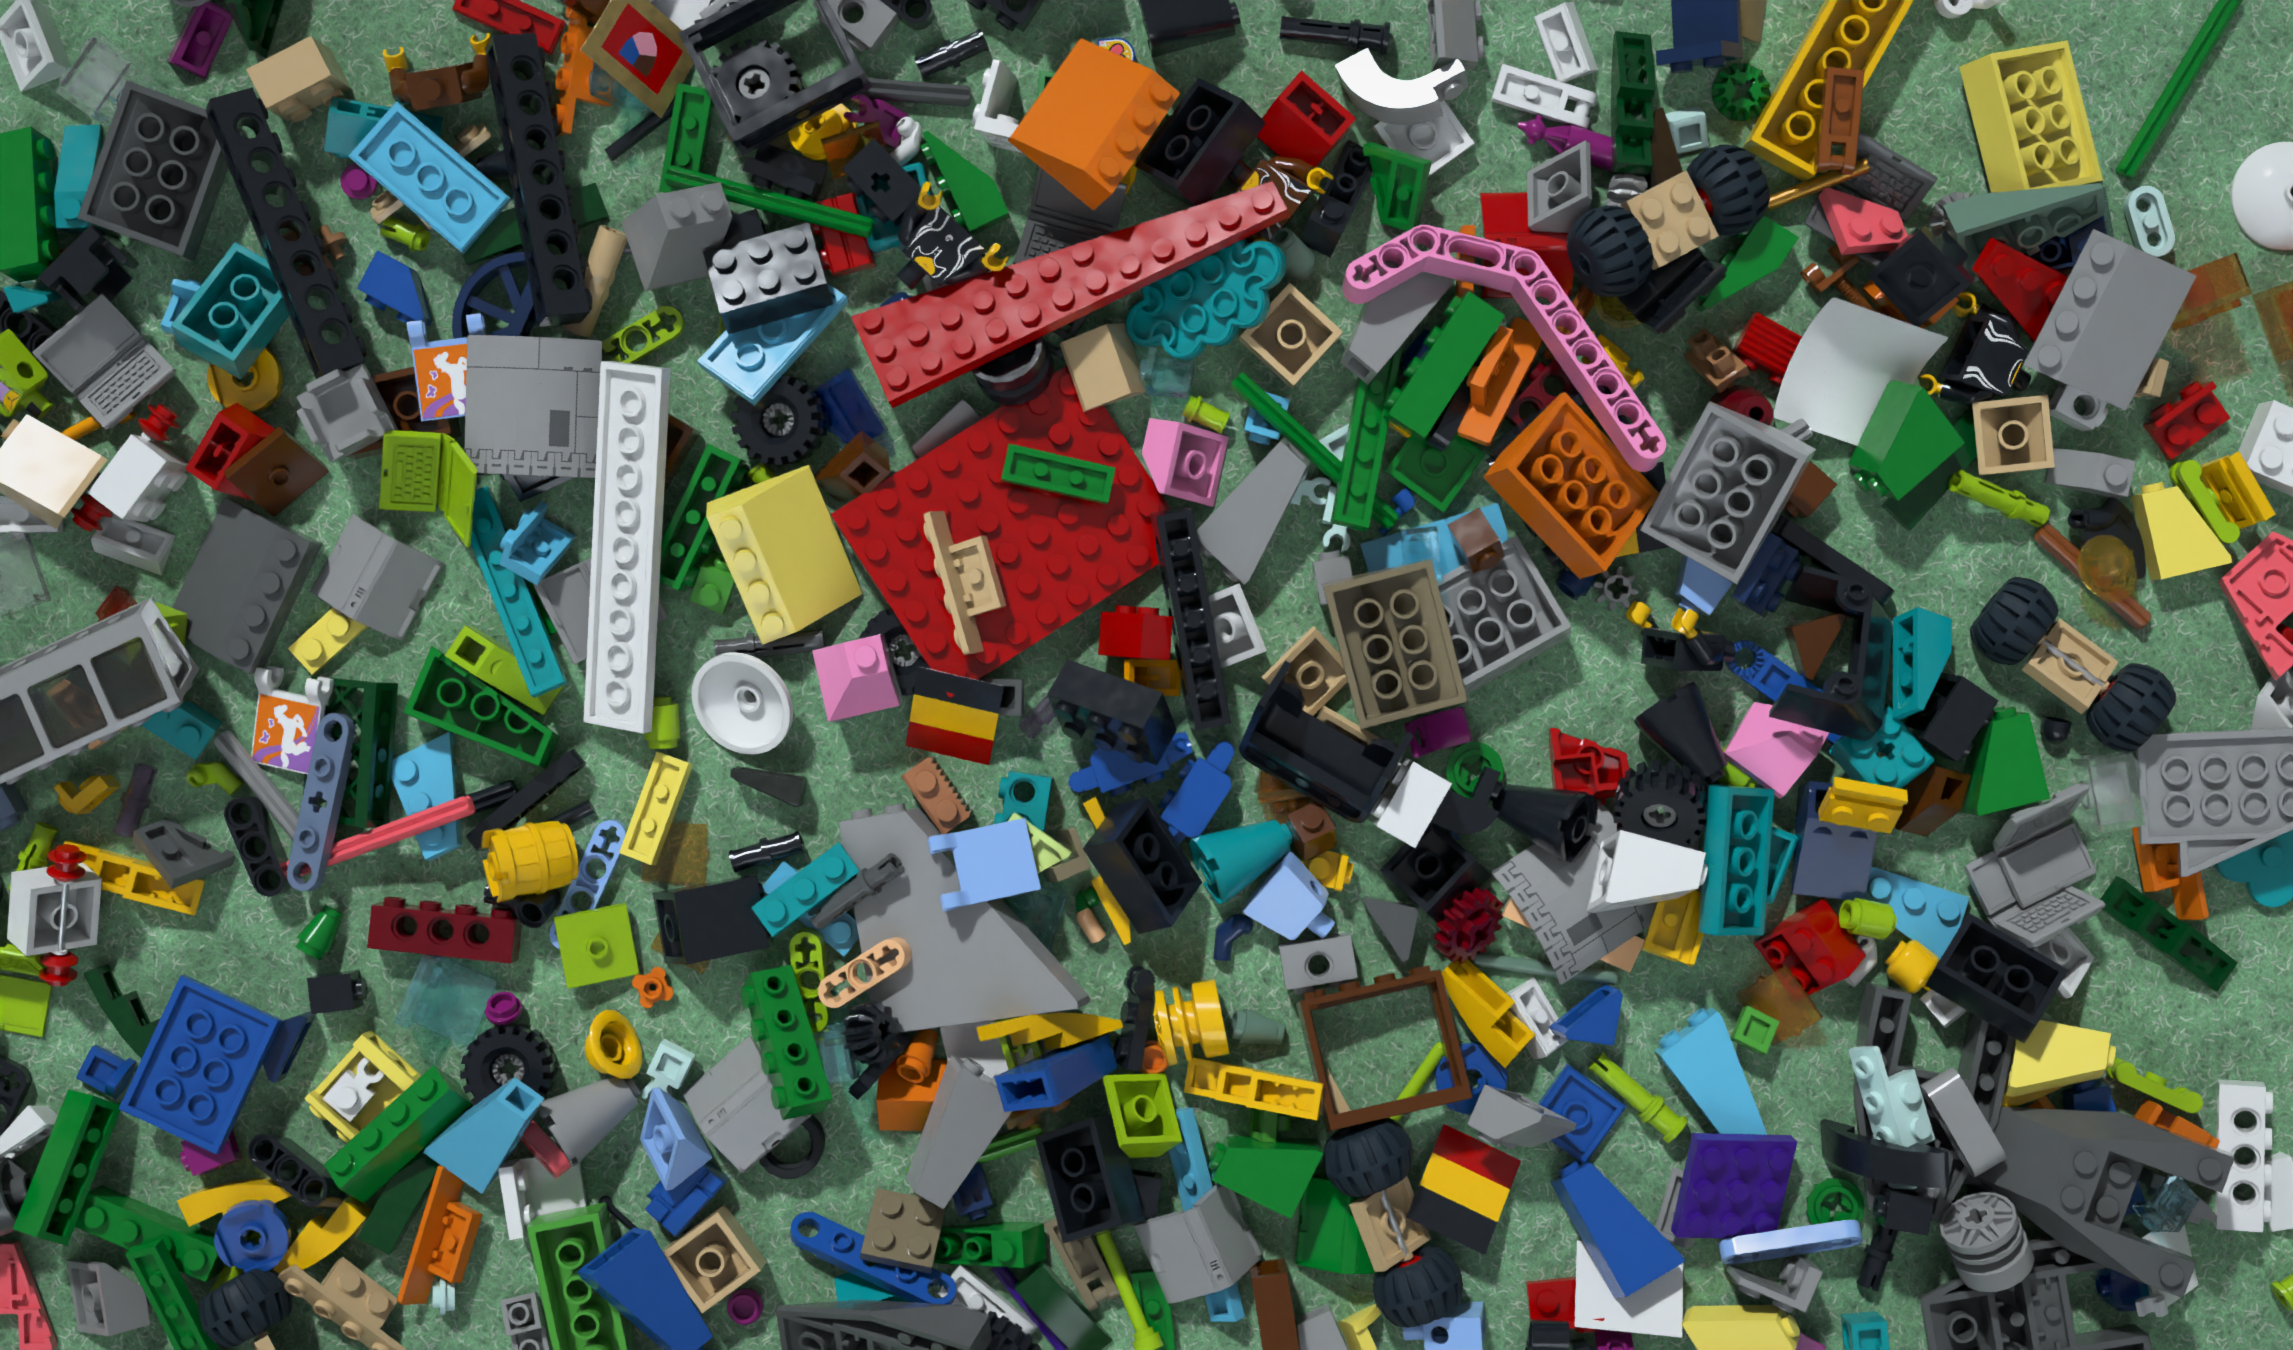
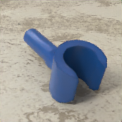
M1404 488L1391 498L1398 507L1394 511L1398 513L1399 518L1415 504V497L1407 488ZM1381 526L1378 532L1386 536L1390 529L1386 530Z

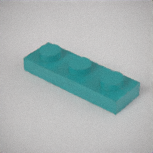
M838 842L751 908L770 935L776 937L855 878L861 870L842 843Z

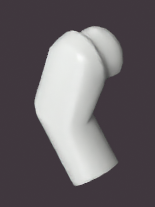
M903 117L897 123V131L902 135L901 144L890 153L892 158L901 167L907 164L920 151L922 128L919 122H914L911 117Z
M1860 935L1854 938L1866 956L1853 973L1844 979L1852 987H1856L1877 964V947L1874 938Z

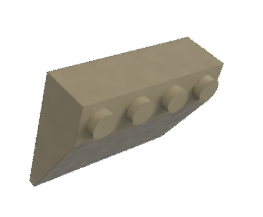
M1431 559L1322 584L1360 729L1467 702Z

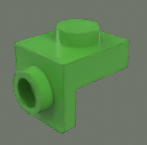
M712 551L702 564L690 601L721 615L726 611L736 585L722 553Z

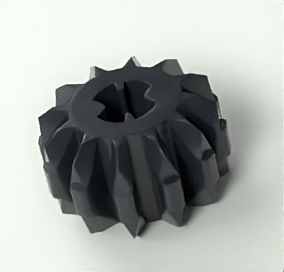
M872 1001L849 1009V1016L843 1019L846 1030L841 1034L846 1037L847 1042L844 1048L851 1050L852 1060H859L861 1064L867 1063V1065H872L893 1058L894 1049L899 1048L897 1035L901 1032L897 1030L896 1023L898 1018L892 1017L891 1007L883 1006L881 1002L876 1003Z

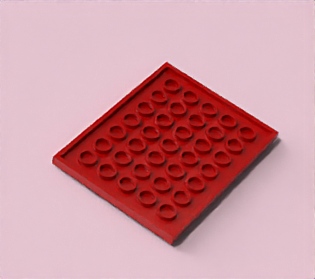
M1065 366L1053 374L1048 387L1037 398L1022 405H1003L882 481L870 493H863L831 513V517L929 669L979 680L1157 566L1159 561L1150 513L1168 510L1170 507L1161 493L1158 492L1156 485L1106 408L1101 406L1083 412L1068 366ZM1008 444L1115 467L1108 504L1000 481ZM930 511L945 512L953 544L979 536H987L1006 606L974 616L983 645V652L964 655L962 649L955 642L953 617L946 609L943 582L938 577L934 568L935 554L933 547L924 533V523H926L924 513ZM946 692L949 698H951L952 696L955 695V694Z

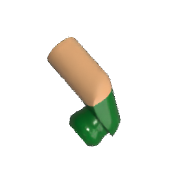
M1093 887L1087 888L1084 892L1080 890L1075 897L1077 922L1089 941L1096 943L1102 940L1106 933L1092 910V907L1099 905L1101 902Z

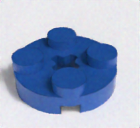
M1465 1042L1459 1044L1465 1070L1470 1069L1473 1073L1476 1071L1480 1072L1481 1076L1477 1079L1479 1085L1472 1088L1469 1084L1472 1098L1446 1105L1456 1112L1471 1115L1484 1085L1505 1090L1508 1074L1506 1068L1481 1043ZM1444 1055L1435 1069L1437 1091L1452 1087Z
M266 1199L261 1201H243L229 1208L219 1221L214 1236L215 1249L220 1259L231 1268L234 1265L239 1269H244L243 1273L253 1269H260L263 1272L271 1270L278 1265L291 1244V1228L287 1218L277 1209L274 1202ZM248 1230L260 1233L259 1244H254L252 1240H245L244 1236L247 1235Z

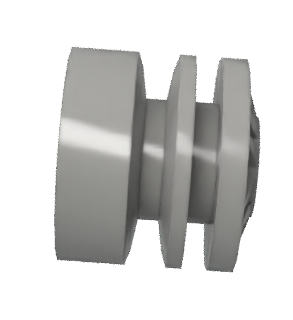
M1979 1192L1957 1200L1943 1213L1939 1224L1941 1235L1946 1243L1948 1252L1952 1255L1957 1273L1967 1287L1979 1292L2002 1291L2020 1283L2031 1272L2035 1260L2033 1250L2022 1228L2016 1208L2007 1197L1992 1192Z

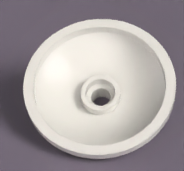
M2293 142L2272 143L2253 152L2238 168L2231 186L2232 212L2242 231L2256 243L2274 250H2293V196L2290 193L2293 186Z
M729 652L711 658L697 672L691 692L693 708L704 730L720 745L738 753L752 755L773 749L786 737L793 720L792 700L781 677L765 662L748 654Z

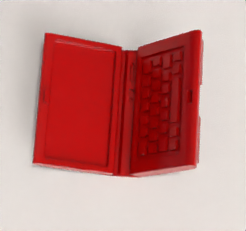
M1527 192L1480 193L1484 239L1536 252L1566 295L1571 297L1574 270L1567 253L1568 233L1532 231L1529 229ZM1483 259V266H1495L1491 261ZM1516 269V271L1523 276L1530 275V273L1526 269ZM1482 286V299L1513 298L1510 292Z

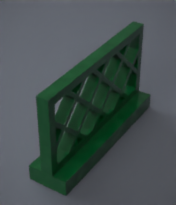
M331 678L334 679L333 691L338 698L329 707L325 706L324 716L334 713L343 704L352 717L350 719L354 721L353 724L357 723L361 728L360 742L356 746L353 743L351 753H353L351 762L355 760L358 764V778L353 782L348 775L345 786L347 789L344 791L342 800L343 804L352 795L356 801L355 817H350L341 805L337 824L354 825V827L376 828L387 824L389 817L398 683ZM358 688H364L363 706L358 710L349 697ZM339 722L333 724L334 727L332 729L335 732L331 737L334 738L333 741L339 740L342 735V726ZM304 774L303 794H304L305 784H306V780H307V774Z

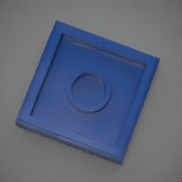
M1568 1064L1565 1065L1538 1103L1577 1123L1574 1131L1554 1138L1551 1141L1583 1164L1587 1163L1627 1107Z

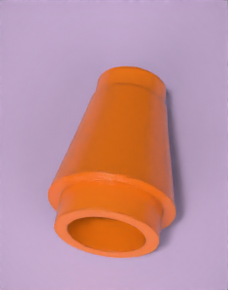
M918 1030L911 1042L897 1058V1072L905 1080L919 1083L930 1075L939 1038L934 1030Z

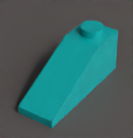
M332 96L328 112L324 151L331 152L340 158H349L350 153L391 107ZM409 111L440 138L443 117Z
M101 124L65 126L54 190L56 229L69 234H82L89 226L107 232V229L77 218L103 147Z
M1916 607L1893 618V719L1900 720L1924 710L1952 652L1951 618L1920 607Z

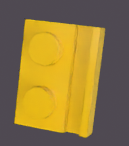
M2239 451L2230 456L2227 455L2207 462L2201 466L2202 474L2200 478L2205 487L2210 488L2216 494L2220 502L2218 508L2227 522H2233L2239 529H2242L2260 521L2264 522L2276 514Z
M1834 777L1833 785L1829 787L1818 809L1819 821L1891 834L1902 813L1903 805H1906L1908 802L1907 790Z
M1694 890L1677 899L1656 902L1642 951L1693 967L1704 933L1698 932L1701 893Z

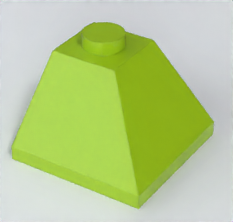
M1166 1073L1106 1075L1103 1077L1118 1144L1129 1158L1160 1157L1182 1142Z

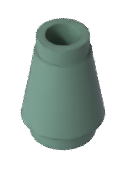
M1289 228L1277 230L1272 236V243L1278 246L1285 255L1287 264L1285 275L1294 280L1308 277L1315 269V254Z
M1246 1008L1243 1011L1235 1010L1230 1022L1229 1038L1237 1040L1238 1044L1280 1045L1283 1040L1285 1026Z

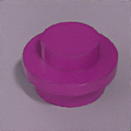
M356 163L347 166L340 178L341 187L345 194L357 200L369 198L375 192L378 182Z
M506 991L492 995L488 999L485 1008L488 1021L495 1025L512 1023L522 1013L520 1000L514 994Z
M738 1289L730 1296L727 1302V1312L734 1322L741 1325H749L757 1321L761 1316L763 1300L753 1289Z

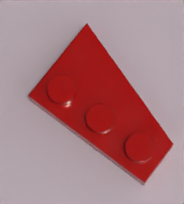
M1990 237L1971 268L1989 292L2000 301L2010 317L2025 331L2026 336L2034 343L2068 276Z

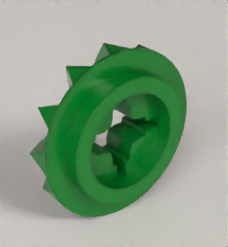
M1733 63L1716 76L1712 85V100L1716 109L1724 117L1733 121H1747L1755 118L1763 111L1770 99V83L1763 75V70L1755 68L1750 63ZM1751 81L1752 84L1747 91L1750 98L1747 100L1745 97H1741L1732 103L1730 100L1736 92V88L1733 85L1737 83L1739 86H1742L1744 83L1747 84Z
M1470 742L1458 746L1448 757L1445 772L1448 782L1452 783L1451 788L1457 794L1470 798L1479 778L1475 776L1466 785L1469 772L1465 770V767L1461 766V763L1473 765L1481 756L1483 758L1480 769L1482 770L1483 766L1500 772L1498 780L1502 781L1504 774L1503 762L1499 754L1492 747L1480 742Z
M1826 1178L1825 1181L1814 1184L1810 1195L1806 1197V1214L1812 1225L1841 1220H1857L1860 1223L1863 1218V1197L1856 1186L1843 1178ZM1838 1195L1839 1203L1849 1210L1836 1211L1834 1216L1831 1217L1829 1216L1830 1210L1822 1204V1201L1833 1202Z

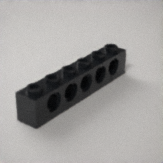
M1183 506L1150 513L1168 615L1173 617L1172 637L1188 724L1195 731L1231 724L1193 511Z

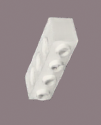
M2218 1080L2217 1139L2220 1140L2217 1148L2234 1156L2237 1149L2248 1147L2255 1152V1156L2247 1164H2241L2234 1160L2223 1192L2216 1191L2215 1214L2217 1218L2215 1224L2217 1229L2263 1232L2264 1222H2271V1201L2264 1200V1186H2271L2272 1182L2271 1164H2265V1150H2272V1128H2265V1114L2273 1113V1092H2266L2264 1082ZM2241 1111H2249L2255 1115V1122L2248 1128H2241L2234 1123L2236 1114ZM2246 1183L2254 1188V1193L2249 1199L2241 1200L2233 1195L2234 1188L2238 1184Z

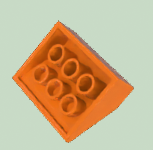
M1080 38L1011 134L1008 141L1094 211L1113 194L1180 95V92L1154 70Z
M1566 392L1561 393L1501 452L1483 476L1579 579L1606 572L1660 494L1639 471L1632 469L1617 447Z

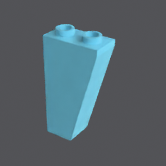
M1712 1007L1707 1011L1705 1008L1697 1010L1687 1019L1689 1025L1680 1032L1676 1030L1668 1032L1658 1041L1660 1047L1655 1052L1718 1134L1767 1135L1724 1020L1717 1010Z
M514 1077L454 1120L432 1140L423 1153L483 1194L499 1175L498 1168L508 1161L545 1098Z

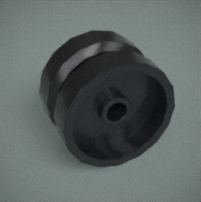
M1039 337L971 370L982 392L993 402L1006 406L1022 405L1037 398L1048 387L1053 376L1054 360L1043 337Z

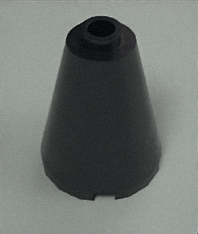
M1691 682L1674 691L1675 694L1665 700L1663 698L1635 718L1634 723L1665 755L1676 762L1680 769L1683 765L1689 767L1690 776L1697 773L1701 778V782L1704 781L1706 786H1709L1726 775L1722 769L1728 763L1700 690L1695 682Z
M1507 784L1500 790L1496 800L1492 801L1493 809L1500 812L1497 816L1499 820L1558 860L1570 863L1575 862L1589 845L1592 837L1586 835L1589 823L1596 825L1598 815L1596 798L1582 791Z

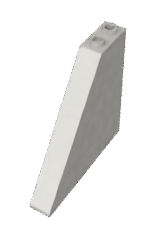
M905 803L884 806V813L874 815L872 808L850 812L851 819L839 822L842 844L860 870L864 868L868 870L890 853L895 854L901 860V866L904 867V872L886 883L880 893L875 896L870 895L854 906L862 954L891 937L904 939L911 948V960L906 967L868 990L870 1002H881L883 1006L891 1007L892 1017L898 1018L896 1023L897 1030L907 1032L1079 1009L1090 1003L1088 993L1002 899L943 912L940 901L941 895L960 891L953 853L951 850L930 855L927 840L931 836L941 835V832L919 807L906 809ZM896 948L892 949L889 954L878 960L883 965L894 960L899 952ZM863 963L866 981L870 982L873 975L872 969L868 964Z

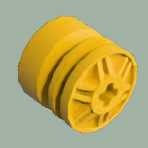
M1215 979L1192 983L1191 1000L1184 1001L1178 986L1172 987L1175 1003L1167 1005L1163 989L1154 991V1022L1159 1046L1167 1057L1169 1066L1178 1064L1176 1048L1182 1046L1184 1047L1187 1062H1191L1193 1060V1044L1200 1043L1206 1058L1230 1054Z

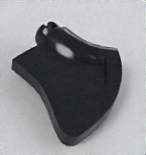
M2109 497L2100 508L2074 509L2070 512L2068 516L2069 526L2080 531L2082 560L2102 561L2114 566L2133 579L2144 578L2146 575V561L2142 538L2132 514L2121 501Z

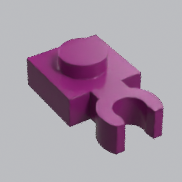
M856 95L851 98L859 104L860 109L858 114L845 112V119L849 122L864 123L861 131L862 134L872 139L874 138L886 147L897 148L902 136L897 131V123L903 117H909V115L883 100L874 99L872 103L865 95Z

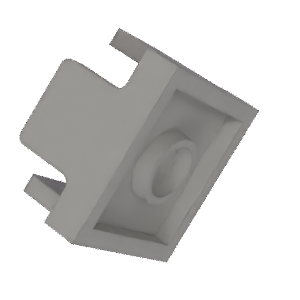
M360 364L348 371L336 369L306 384L307 391L296 396L302 407L296 412L311 442L322 447L331 463H335L382 439L386 431L398 430L371 374L364 364Z

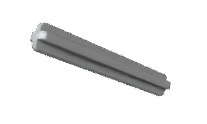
M226 730L214 739V745L290 838L294 840L299 814L233 733Z

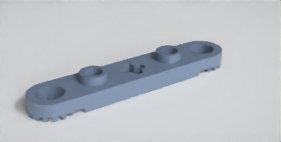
M330 713L324 716L318 725L287 868L288 882L298 891H314L320 888L321 884L325 881L323 878L326 877L327 860L331 856L353 754L351 753L352 744L355 740L354 735L356 736L357 734L355 732V729H357L356 725L353 724L354 721L345 714ZM339 722L342 726V735L339 740L333 741L334 738H331L333 735L330 734L332 732L331 728L334 727L333 724ZM318 797H322V799L327 801L326 807H321V805L317 804ZM306 863L312 871L311 878L307 883L303 882L304 880L301 879L302 875H300L302 873L300 869H303V865H306Z

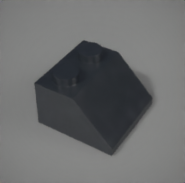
M1941 673L1924 710L1908 716L1904 724L1925 748L1945 759L1958 762L1960 758H1964L1972 750L1975 743L1973 739L1980 728L1985 727L1992 720L1995 714L1994 707L1999 700L1963 676Z
M1432 822L1429 823L1416 848L1405 843L1380 870L1436 923L1444 921L1443 911L1450 906L1453 907V900L1455 898L1458 901L1462 900L1463 893L1466 890L1472 894L1475 888H1480L1491 876L1476 858L1442 828Z

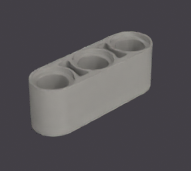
M1953 1067L1920 1085L1924 1098L1962 1163L1973 1177L1982 1174L2007 1159L2002 1146L1970 1091Z

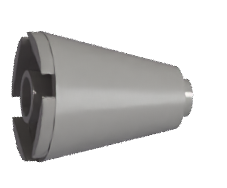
M611 1076L544 1100L537 1111L557 1144L562 1148L569 1163L574 1167L638 1105L635 1097L641 1093L632 1078L619 1079Z

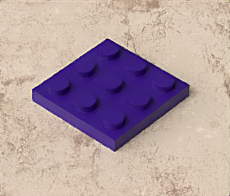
M1692 1133L1671 1232L1676 1238H1731L1777 1230L1797 1141L1791 1135Z

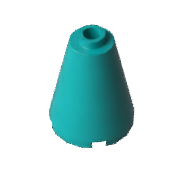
M1270 820L1196 836L1189 841V849L1196 870L1198 871L1201 868L1206 882L1203 883L1206 890L1217 904L1228 902L1286 856L1290 851V844L1293 843V837L1285 823L1280 825L1277 820Z

